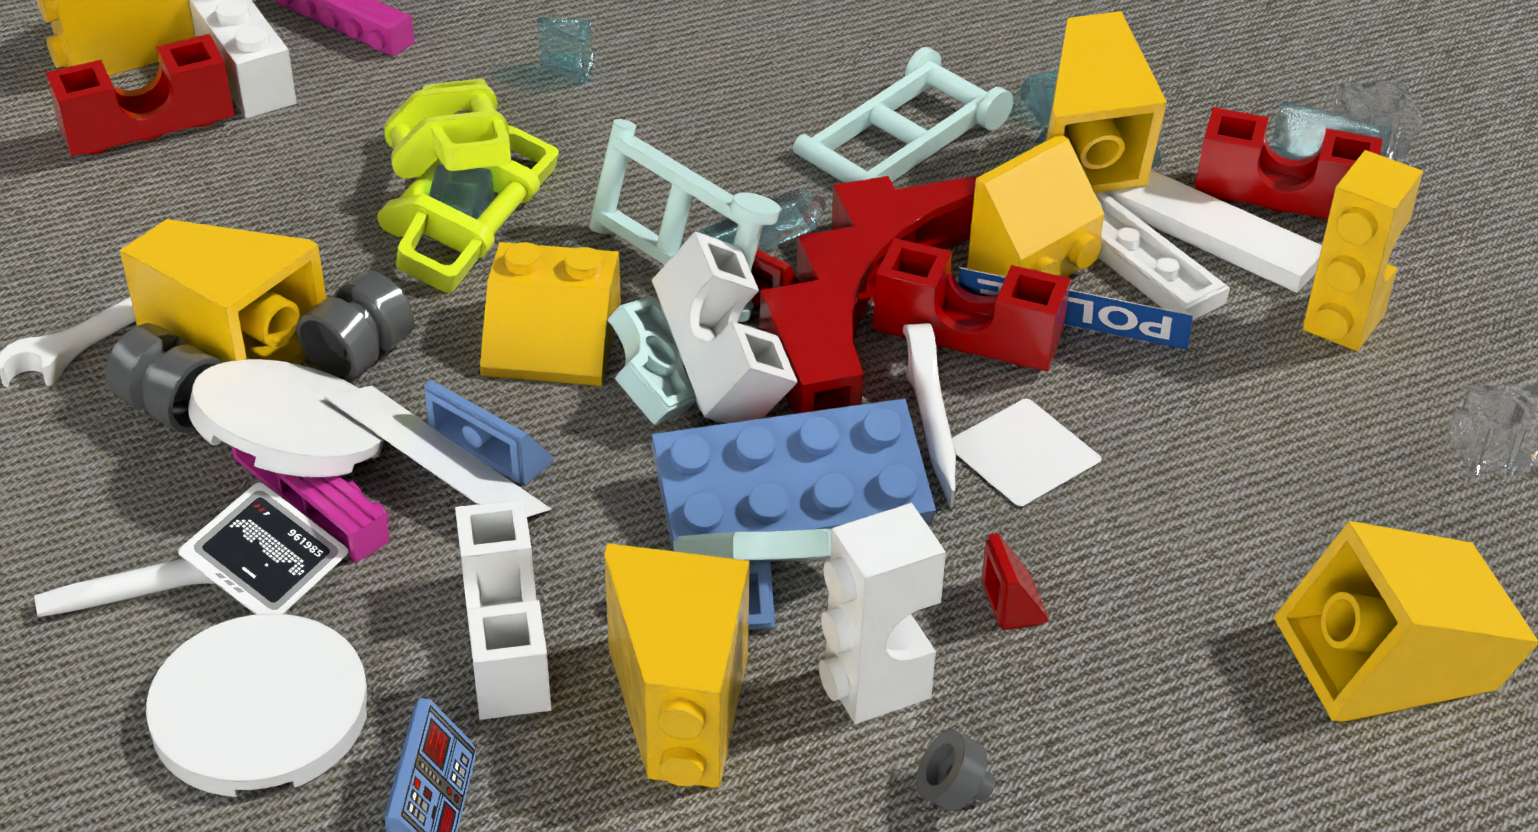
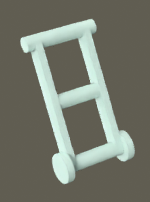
M923 47L916 51L909 60L904 78L812 138L806 134L800 135L794 142L793 152L843 183L889 176L891 182H893L975 125L979 124L989 131L999 128L1011 112L1013 95L1002 87H995L989 92L979 88L941 66L940 54L929 47ZM930 86L965 104L964 107L930 130L924 129L894 111ZM873 124L907 144L869 171L864 170L834 152L835 149Z
M615 119L610 133L589 228L600 234H608L612 231L665 265L680 249L692 198L695 197L738 224L733 245L741 247L751 271L763 225H772L777 222L780 206L775 201L754 193H737L733 196L635 137L636 125L628 120ZM628 158L633 159L672 183L659 236L616 209ZM751 300L742 310L738 322H745L751 318L754 307Z

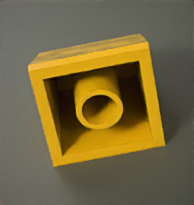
M36 0L45 23L51 22L54 35L46 37V42L56 68H67L101 59L108 75L111 76L159 62L156 46L195 37L189 0Z
M1122 11L1068 18L1046 141L1059 134L1069 139L1094 193L1147 186L1167 101Z
M166 219L120 249L137 325L145 323L159 325L182 338L187 344L197 346L220 359L223 363L247 359H262L300 364L307 358L297 339L296 324L301 316L321 301L327 299L317 243L303 238Z
M1354 521L1347 522L1273 617L1332 721L1338 722L1496 691L1538 645V639L1472 542Z
M607 543L604 561L609 651L647 778L668 781L677 786L698 785L720 788L748 659L749 561Z

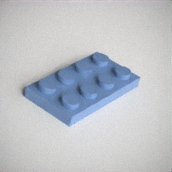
M906 399L652 434L651 448L673 551V540H678V536L727 532L832 529L909 503L914 505L926 524L933 523L936 513Z

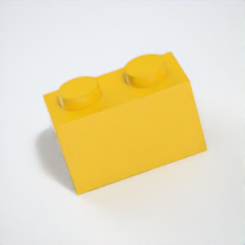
M1059 134L976 178L967 269L1006 277L1010 266L1015 265L1068 277L1080 269L1089 267L1098 259L1102 247L1101 234L1104 212L1068 138Z
M499 242L487 281L480 375L602 386L615 334L614 328L607 319L621 305L619 251L595 250L589 247L544 246L527 242Z

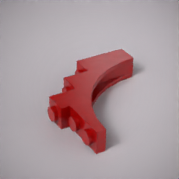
M889 176L833 185L831 230L798 236L796 277L799 283L760 290V330L779 337L798 382L785 395L793 414L862 405L863 371L855 350L854 339L860 322L874 301L876 273L893 239L897 238L941 249H946L969 240L976 178L979 176L900 189L894 188Z

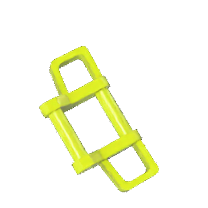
M484 79L424 85L422 90L414 92L388 118L384 124L383 131L386 142L394 149L391 154V162L397 176L403 179L420 177L438 157L445 169L449 171L500 166L511 163L509 127L504 116L496 111L498 102L495 93ZM462 110L470 111V113L454 114Z
M508 125L510 150L537 162L531 170L511 160V163L507 165L449 171L445 169L438 157L399 198L389 200L377 214L379 225L384 231L396 237H403L398 246L396 267L400 271L442 292H453L477 260L484 257L495 242L494 235L521 203L529 202L540 189V185L555 170L559 150L518 128ZM466 178L499 193L477 220L431 196L443 183L463 181ZM424 234L461 252V254L453 264L443 265L416 252L414 249Z

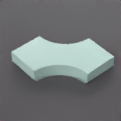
M648 296L620 305L607 320L619 336L626 358L625 367L615 376V380L655 426L687 412L696 402V394L679 358L676 342L669 324L661 311L662 306L653 296Z
M832 529L678 536V540H673L675 552L747 561L830 559Z

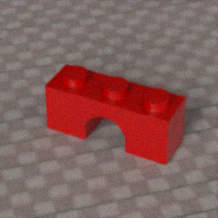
M206 34L156 46L159 59L158 72L149 84L136 90H121L114 87L101 59L45 72L58 126L71 157L82 154H97L110 147L138 140H153L166 133L194 126L205 127L218 120L234 117L225 61L211 35Z
M1217 107L1212 108L1203 140L1195 189L1221 201H1237L1267 207L1276 212H1293L1324 218L1328 221L1335 188L1364 150L1378 155L1381 152L1382 138L1326 128L1322 145L1314 155L1301 160L1287 159L1276 154L1267 143L1266 130L1269 117Z
M897 238L893 239L876 273L873 330L906 339L905 334H903L904 325L929 323L933 328L935 343L938 346L997 359L1022 367L1049 371L1063 335L1071 278L1011 265L998 294L979 296L964 290L953 278L951 272L952 251Z

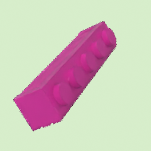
M275 0L283 7L292 9L304 17L318 21L328 28H333L352 39L359 40L393 57L399 54L400 51L405 50L407 46L415 43L412 15L401 12L377 0Z
M231 446L233 459L244 466L268 488L348 548L347 555L356 563L390 542L387 525L389 523V516L385 508L380 503H372L364 497L360 488L353 481L346 482L340 476L301 477L255 467L256 456Z

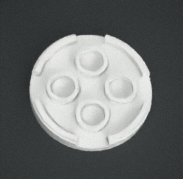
M262 359L229 361L204 370L193 384L188 413L195 429L213 446L221 444V441L234 448L256 456L255 467L301 477L346 475L352 473L354 464L369 458L375 459L376 456L379 457L384 443L383 438L324 398V396L358 388L341 378L311 367Z
M249 615L219 623L198 633L178 647L166 659L155 675L148 692L146 702L147 724L154 748L166 768L183 782L197 789L217 795L237 797L239 790L264 789L292 782L294 787H298L333 767L351 749L359 737L367 717V684L363 665L355 649L344 637L330 627L295 615Z

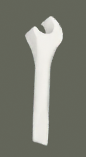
M131 298L124 299L72 328L50 335L20 339L7 345L0 352V377L3 387H9L11 379L25 371L41 372L46 386L55 384L65 368L80 353L136 321Z
M929 323L904 325L903 334L906 336L908 346L906 378L912 385L917 397L933 469L950 508H953L956 454L941 394L933 328Z
M182 558L74 583L34 595L37 616L42 617L87 609L186 585L216 583Z

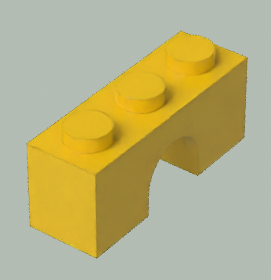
M1364 150L1335 188L1302 330L1357 352L1360 350L1386 313L1398 268L1387 263L1398 237L1411 219L1423 174L1422 170Z

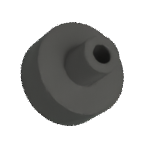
M948 730L940 734L929 745L920 762L917 773V789L919 794L924 799L949 811L963 808L973 798L979 801L986 800L994 790L995 777L986 771L987 753L984 746L955 730Z

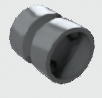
M365 270L337 289L333 297L321 301L298 319L296 324L297 339L304 354L318 370L349 382L376 362L379 351L389 352L412 333L415 326L414 314L409 301L396 284L377 271Z
M145 323L137 325L126 332L113 347L107 361L105 377L108 388L117 397L140 410L142 408L146 409L153 418L178 432L191 433L197 431L188 413L193 384L204 370L223 362L197 346L187 344L182 338L161 326Z

